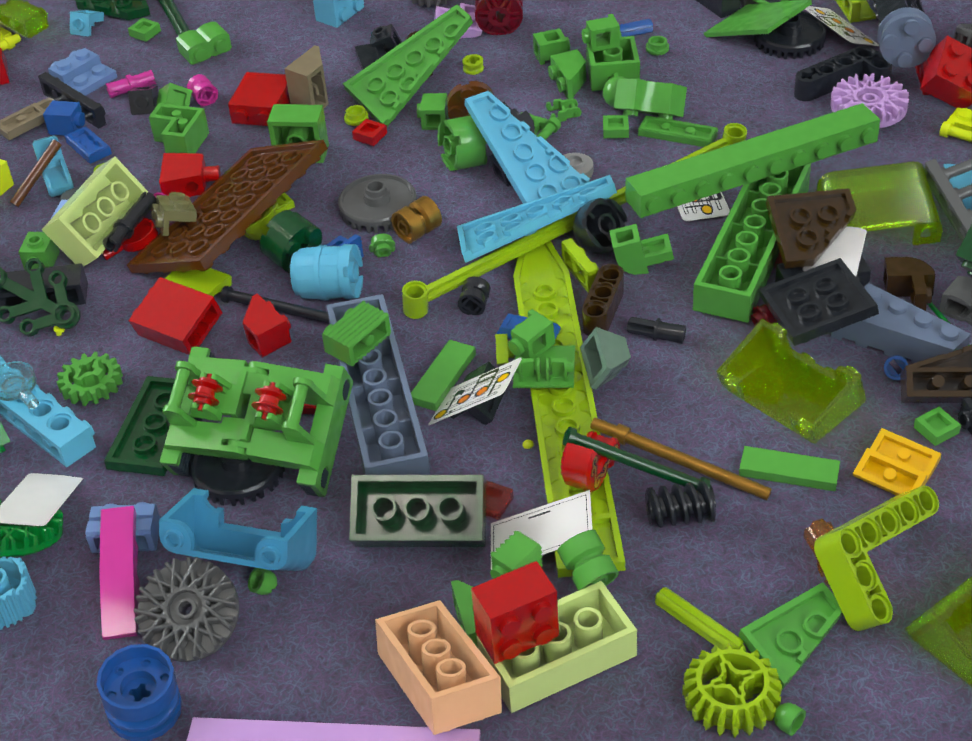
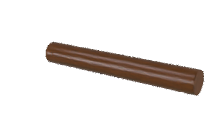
M55 139L52 140L10 200L12 204L19 208L62 146L61 143Z

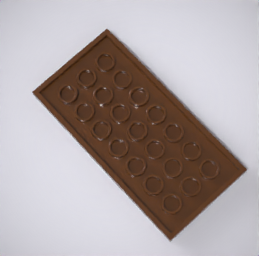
M324 140L251 148L192 203L197 211L196 222H171L169 224V236H163L160 233L127 264V267L131 273L144 274L208 270L214 265L213 261L219 255L227 252L230 249V245L236 239L242 237L246 233V229L252 223L257 222L262 217L261 214L267 208L272 207L282 193L291 189V184L296 179L304 176L306 170L321 159L320 156L328 149Z

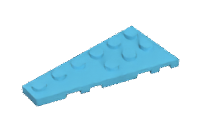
M489 91L465 99L464 105L523 204L590 181V178L584 173L580 174L570 165V161L541 136L537 137L531 132L529 125L524 121L520 122L510 113L511 110Z
M608 175L458 225V236L465 263L518 238L534 234L538 229L577 212L591 200L597 198L609 199L611 195L617 193L611 176Z

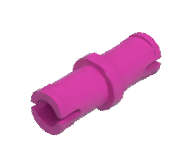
M148 70L134 76L126 75L124 79L106 83L107 92L110 98L127 93L134 87L155 85L154 74L152 70Z

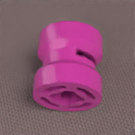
M198 74L188 81L187 89L192 90L191 95L199 105L207 106L216 102L218 90L206 76Z

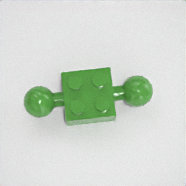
M620 31V47L591 52L586 43V62L591 91L603 90L605 102L614 108L617 78L640 79V60L634 36L622 37Z

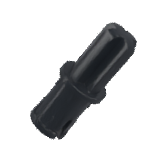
M631 317L627 323V332L653 337V341L661 339L683 344L686 335V325L662 322L660 318L653 321Z

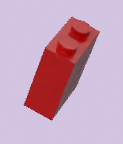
M246 72L228 103L232 124L268 126L267 121L273 104H290L286 75Z
M159 277L128 321L139 336L190 355L191 348L201 345L223 312L213 296Z

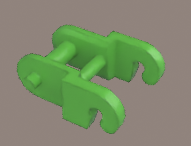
M554 99L553 106H551L550 102L546 103L548 111L560 110L557 117L560 122L566 121L568 118L579 117L582 113L581 109L577 107L578 102L576 99ZM552 113L550 117H556V115Z

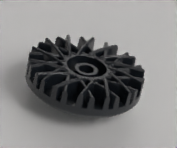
M801 11L769 34H754V42H756L759 50L764 48V53H769L770 56L773 55L774 51H778V58L783 56L784 59H787L788 52L793 53V59L797 57L801 59L804 52L811 56V54H816L817 49L820 51L824 47L826 27L822 21L812 14Z
M193 454L190 462V471L195 488L209 490L212 502L216 504L219 501L220 505L223 506L225 499H230L232 506H236L238 501L241 505H245L244 497L251 496L253 502L257 500L256 496L261 499L264 498V489L268 488L272 492L274 490L273 487L279 485L278 477L283 478V472H285V467L252 462L249 458L247 460Z

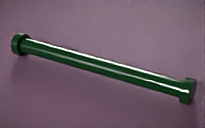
M568 427L564 434V446L570 442L592 449L600 456L683 487L686 483H692L695 489H697L699 481H705L708 488L710 487V479L701 477L698 479L579 434L575 428Z

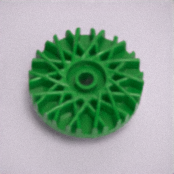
M61 509L44 526L0 523V557L30 555L54 545L61 538L64 531L63 512Z

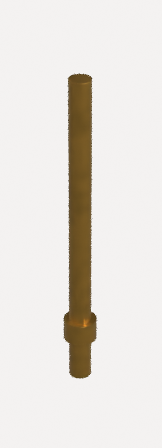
M596 417L592 420L590 429L617 438L619 444L623 446L627 443L764 500H768L772 488L633 433L631 428L620 423L616 426Z

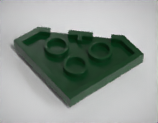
M75 0L78 9L104 12V15L126 20L150 15L146 0Z

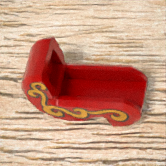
M590 431L586 435L620 449L617 438L598 435L595 431ZM569 442L565 446L561 459V475L566 485L594 492L602 485L608 468L614 466L616 461L600 456L592 449Z

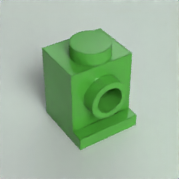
M608 14L607 18L586 21V28L582 29L583 42L588 44L591 52L620 47V26L614 15Z
M561 29L533 34L534 54L540 65L550 60V55L570 51L569 38L564 36Z
M533 309L528 311V318L511 330L512 339L508 342L510 351L516 356L534 358L535 360L555 344L553 322Z

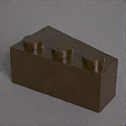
M972 344L953 352L907 365L900 373L901 403H962V399L970 397L972 400Z

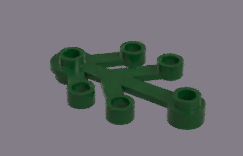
M31 258L25 264V269L30 274L33 291L9 279L6 271L0 267V289L3 288L27 301L11 307H0L1 323L8 325L13 323L16 317L43 309L50 314L35 320L30 318L22 320L19 325L21 333L31 337L36 335L40 329L53 325L61 329H71L78 324L81 316L80 310L74 303L68 300L65 287L68 283V278L63 272L55 270L48 277L49 283L54 287L56 304L47 297L42 276L45 266L39 259ZM34 264H39L36 271H31ZM57 276H62L61 282L55 284V278ZM9 311V317L2 319L3 313ZM71 312L70 318L63 320L64 314ZM28 324H33L32 330L26 332V326Z

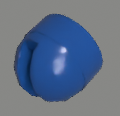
M892 355L884 363V372L888 378L900 380V373L898 374L889 362L895 360L902 370L908 365V362L900 355Z

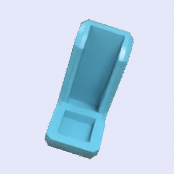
M55 135L33 141L32 145L37 161L53 139L58 141ZM61 147L42 173L48 194L51 197L60 196L66 190L74 188Z

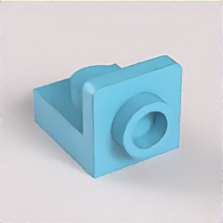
M91 10L70 11V34L90 36L91 26H95V22L104 21V12Z

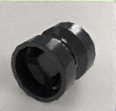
M476 276L469 277L464 281L462 293L458 299V307L464 314L479 316L484 312L491 289L489 283L485 279Z

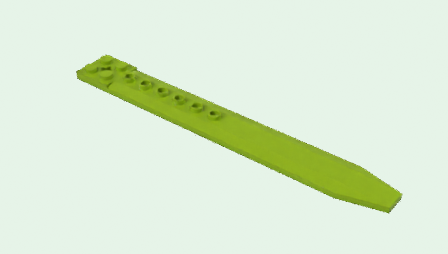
M551 241L519 256L513 275L519 316L528 317V311L531 309L535 310L561 327L553 346L575 345L574 388H530L547 504L585 492L584 490L566 485L561 475V459L565 449L563 437L568 427L577 429V433L584 436L590 431H595L590 429L594 417L597 418L593 392L580 349L583 341L569 270ZM607 470L602 485L596 491L590 492L592 530H596L605 547L603 555L611 557L618 571H625V557ZM557 550L554 551L558 578L573 576L572 572L574 570H567Z

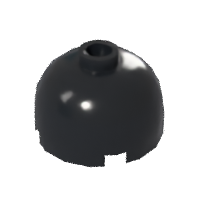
M597 198L591 200L578 210L574 218L573 230L575 238L589 252L596 254L612 252L614 250L610 230L625 227V222H628L627 216L622 207L612 199Z

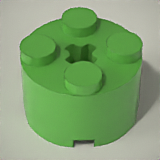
M471 115L440 122L437 133L438 146L443 145L445 154H441V158L449 171L487 164V142Z

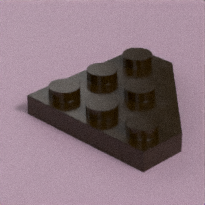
M850 188L767 196L766 207L785 269L813 266L855 217L857 209Z

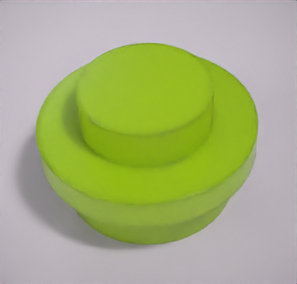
M361 105L348 107L344 115L345 123L351 126H359L365 119H369L368 112Z

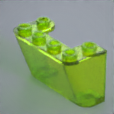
M912 161L832 171L824 174L818 180L817 191L850 188L857 210L855 217L847 225L848 227L874 231L914 226L913 246L941 242L942 224L924 166L921 163ZM925 229H928L931 234L929 237H921L920 235Z
M761 319L716 371L718 378L729 392L815 444L866 402L861 374L851 366H838L835 370L830 367L824 368L820 366L807 353L802 352L800 354L792 349L786 337L787 331L777 323L771 324Z

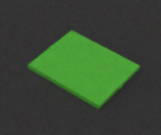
M798 0L747 4L704 32V36L769 34L812 5V1Z

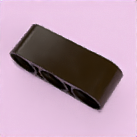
M607 264L598 270L582 307L583 332L587 336L591 334L595 327L606 331L610 328L624 294V270L619 265Z

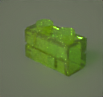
M8 0L6 4L0 5V22L27 38H32L38 32H42L49 27L47 13L42 7H36L22 0Z

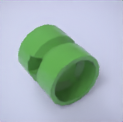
M596 530L584 531L571 537L557 550L566 569L574 570L572 572V580L578 591L599 581H602L607 586L619 575L611 557L603 555L605 547Z

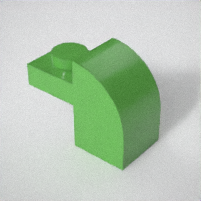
M637 224L610 230L616 261L627 273L633 275L648 274L647 266L674 259L668 234L641 240Z

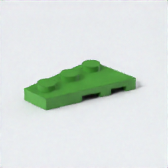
M822 582L740 629L738 637L743 640L750 652L758 649L760 659L769 658L771 668L777 669L778 680L781 681L783 690L843 613L834 594Z

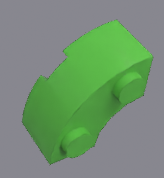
M617 78L614 109L624 110L623 115L638 117V113L658 115L659 118L673 120V117H683L687 87L673 83Z

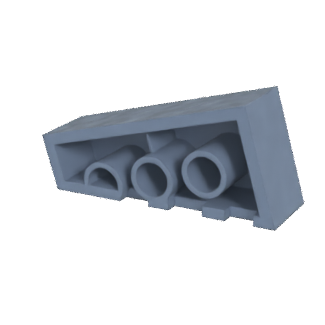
M870 283L866 284L864 288L877 303L879 314L831 332L832 338L855 341V345L863 348L868 346L883 350L884 354L888 356L900 355L911 359V363L962 349L969 345L971 336L970 333Z

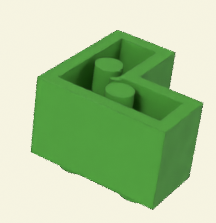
M158 103L149 116L154 141L163 142L165 153H196L209 134L204 108Z

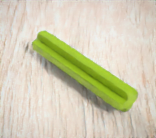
M663 587L657 592L655 596L656 605L721 650H724L728 643H730L733 649L737 650L743 645L744 642L741 638L669 588Z

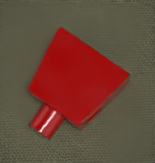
M163 153L159 184L161 192L169 195L171 192H181L188 197L198 196L206 191L207 182L216 181L221 177L220 166H206L204 155L201 153Z

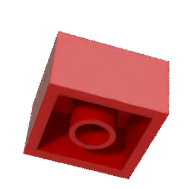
M947 35L930 52L920 90L955 108H968L972 104V48Z
M537 561L471 588L475 631L494 664L505 659H513L520 653L538 645H545L559 636L557 590Z

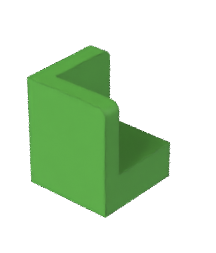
M169 83L159 89L156 106L158 103L189 106L192 90Z

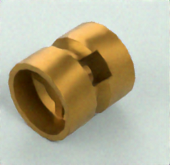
M422 196L410 203L409 206H405L393 213L391 222L398 237L411 244L424 236V233H429L439 227L442 223V215L438 206L431 198Z

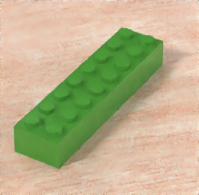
M811 163L742 186L694 283V311L749 323L753 314L752 309L756 307L760 298L759 289L765 287L780 254L766 207L767 196L808 192Z

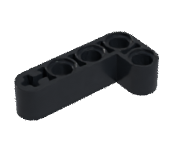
M870 46L856 47L798 71L795 76L794 97L799 101H812L831 93L833 87H836L837 83L841 82V79L848 82V77L854 78L855 74L858 75L859 81H863L864 74L870 77L872 73H874V82L880 81L881 76H884V78L890 77L891 80L892 64L888 63L879 51Z

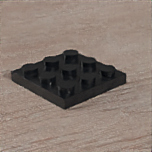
M841 258L759 289L761 299L794 346L879 314L877 303Z

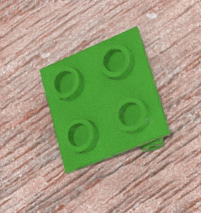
M575 345L551 346L535 360L534 358H522L514 373L513 388H574ZM515 355V360L518 358H522L520 356Z

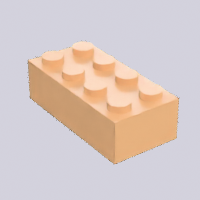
M440 600L375 619L378 655L433 735L502 713L501 677Z

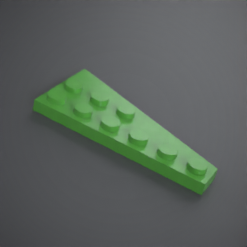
M458 4L343 83L345 90L377 122L388 127L473 24L471 16Z

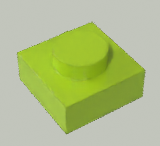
M495 334L497 366H502L509 363V358H515V355L508 347V335Z

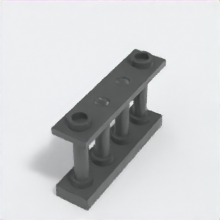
M936 159L925 162L923 178L963 242L972 224V210L966 209L962 200L972 196V184L960 189L953 188L950 179L971 171L972 159L946 169L940 167Z

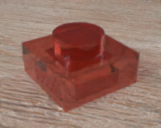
M486 480V516L499 520L514 498L513 489Z

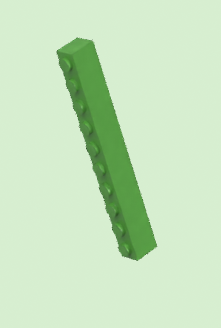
M861 103L627 177L625 200L638 216L643 218L877 142L880 118Z

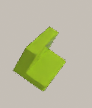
M835 0L850 23L876 19L875 12L870 8L867 0Z

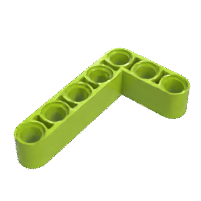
M921 486L899 494L820 536L815 541L814 551L847 623L853 630H866L889 623L892 620L893 608L867 552L938 511V497L929 486Z

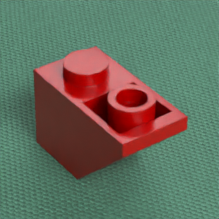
M258 293L253 295L243 319V326L248 344L263 358L292 342L289 332L291 324L284 314L280 315L275 310L270 301L266 302Z

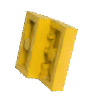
M881 428L871 448H867L853 472V476L894 495H899L925 486L941 460V453Z

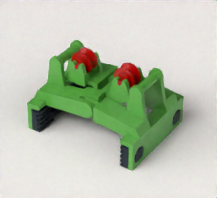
M202 347L191 348L188 362H176L175 369L177 373L168 405H164L162 411L170 426L160 463L170 473L190 477V462L193 454L247 460L249 458L252 462L298 469L299 473L296 483L307 495L326 496L353 385V380L345 367L325 364L324 372L319 373L258 361L247 363L246 360L216 358L209 348ZM304 404L317 406L310 434L299 425ZM222 415H229V416H231V417H223V419H222ZM202 419L215 420V421H221V419H222V422H221V423L203 422ZM275 430H282L283 433L275 432Z

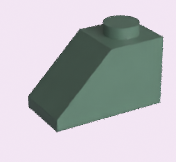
M595 327L580 347L590 387L593 389H598L615 378L631 358L625 337Z

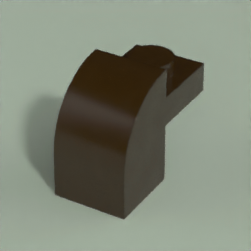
M886 257L884 259L883 271L885 291L896 297H910L912 305L926 311V304H931L936 275L934 269L928 263L917 258Z

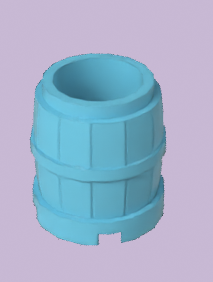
M319 245L301 248L294 252L290 264V278L295 295L304 299H320L322 301L335 298H344L346 300L359 298L363 287V275L359 276V267L363 266L358 245Z

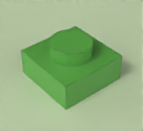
M142 18L130 26L128 32L129 36L147 42L161 32L159 23Z
M628 115L603 116V138H629Z
M939 406L915 418L914 428L934 446H937L959 434L961 424Z

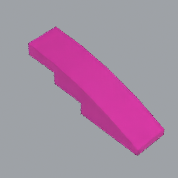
M134 506L101 509L100 608L103 640L137 636L138 624L134 620L137 614L134 613V608L138 609L139 605L136 596L139 595L140 581L137 575L138 545L135 540L137 513Z

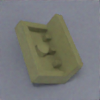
M171 192L169 195L156 196V204H152L151 216L152 220H155L156 228L160 229L162 235L169 236V221L196 222L197 211L190 198L185 196L184 193Z

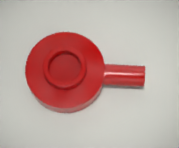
M144 218L135 228L134 235L130 239H126L117 252H110L105 249L101 253L104 259L107 261L123 250L135 252L144 249L158 236V230L153 221Z

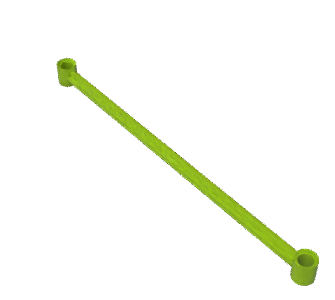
M739 123L727 124L724 127L723 138L675 162L746 140L747 129ZM626 186L617 190V193L611 195L609 199L616 201L620 206L627 202L625 200ZM577 212L537 230L534 234L512 242L428 285L421 281L406 283L402 288L403 313L412 319L424 317L428 313V302L462 286L467 278L479 277L573 230L574 218Z

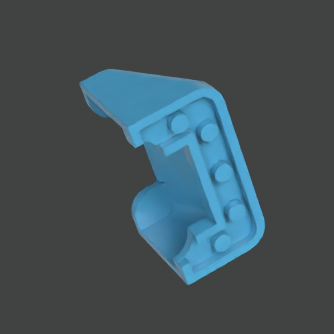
M193 488L159 519L160 542L164 548L175 554L282 571H303L309 567L316 557L317 508L301 506L296 511L295 518H285L281 523V532L224 523V508H214L207 499L209 497V490Z

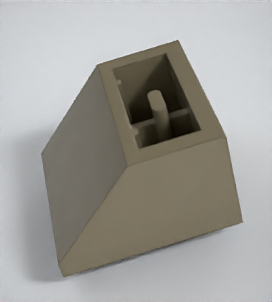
M314 45L284 69L290 104L323 105L324 109L329 105L319 46Z

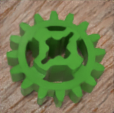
M94 352L91 357H87L84 353L80 360L72 358V364L63 365L64 372L57 374L59 379L57 385L64 400L70 399L72 404L81 401L83 406H86L92 400L96 405L99 403V398L102 397L106 400L110 399L108 393H117V385L123 384L120 364L117 363L115 357L110 359L107 353L101 357L98 356L97 352Z

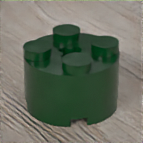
M284 210L275 215L267 224V227L270 229L266 236L261 235L260 250L267 258L290 273L293 253L301 248L321 245L322 232L316 225L299 213Z

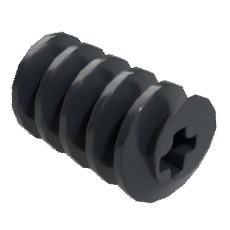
M699 481L697 489H695L692 483H686L684 491H682L679 484H673L671 493H669L666 486H660L658 495L653 487L646 489L645 503L649 525H651L652 519H655L659 528H663L665 518H669L672 526H676L678 516L682 517L685 525H689L691 515H695L698 523H702L704 513L708 514L711 522H714L716 519L714 491L712 485L708 488L705 481Z

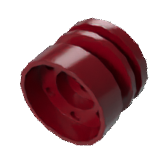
M475 0V21L485 33L490 35H506L513 33L520 26L523 19V0Z

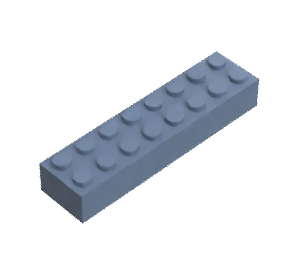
M383 294L326 305L329 324L334 325L344 316L349 308H355L362 301H365L366 304L369 303L371 306L373 305L375 308L378 307L379 310L382 309L384 313H388ZM390 321V336H387L386 340L383 339L382 343L375 346L374 350L371 349L370 353L363 356L362 360L359 359L354 367L337 359L339 366L345 367L353 380L348 407L364 475H430L428 453Z

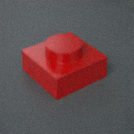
M365 119L352 131L353 140L374 146L387 134V125Z

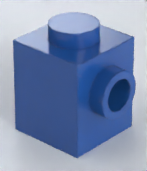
M52 100L43 113L50 135L65 136L85 125V114L81 110L80 102Z

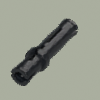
M143 192L125 216L114 223L112 231L103 239V245L108 251L117 252L124 241L134 235L135 228L151 210L152 204H156V197L152 193Z

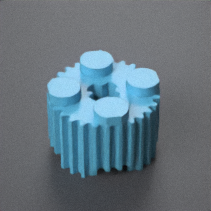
M4 556L0 558L1 630L4 626L8 628L10 624L16 625L18 620H23L22 617L33 614L36 608V590L27 567L20 557L14 558L10 556L7 559Z

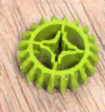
M728 643L724 650L714 645L711 653L702 650L699 659L692 658L689 669H686L684 673L682 695H684L687 711H692L694 722L703 720L705 730L710 729L714 725L717 726L719 736L722 735L725 729H730L735 738L739 733V729H743L750 736L754 726L763 730L764 726H766V720L773 721L776 708L781 704L782 684L778 680L777 669L771 668L769 658L760 659L758 649L748 653L744 644L737 650L733 649L730 643ZM718 675V678L711 680L710 684L705 685L708 680ZM760 693L753 701L746 703V700L753 698V694Z

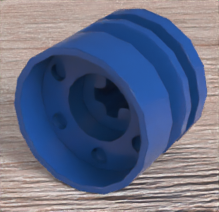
M136 644L116 650L105 659L98 671L96 685L111 729L121 738L130 741H150L164 735L175 725L181 714L182 706L175 671L169 656L160 648L148 644Z

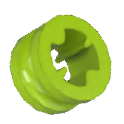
M470 54L462 59L463 71L466 74L476 75L484 70L482 56Z

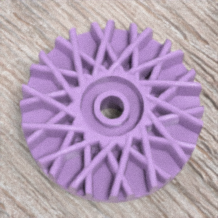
M874 73L870 77L864 74L863 81H859L858 75L855 74L854 78L848 77V82L841 79V82H838L837 86L833 87L830 106L832 112H836L863 103L880 118V129L892 126L905 117L908 109L909 92H907V89L902 90L903 84H898V81L890 84V77L884 78V76H881L880 81L874 82Z

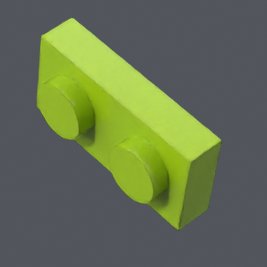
M572 238L561 241L563 262L589 293L599 270L597 264L590 261L584 249L579 247Z

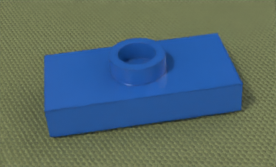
M87 126L65 135L66 143L90 164L112 154L110 146Z

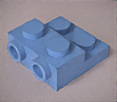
M86 48L71 52L69 57L53 62L51 67L48 68L50 75L59 78L60 81L85 96L117 78L116 70L102 64L99 55Z

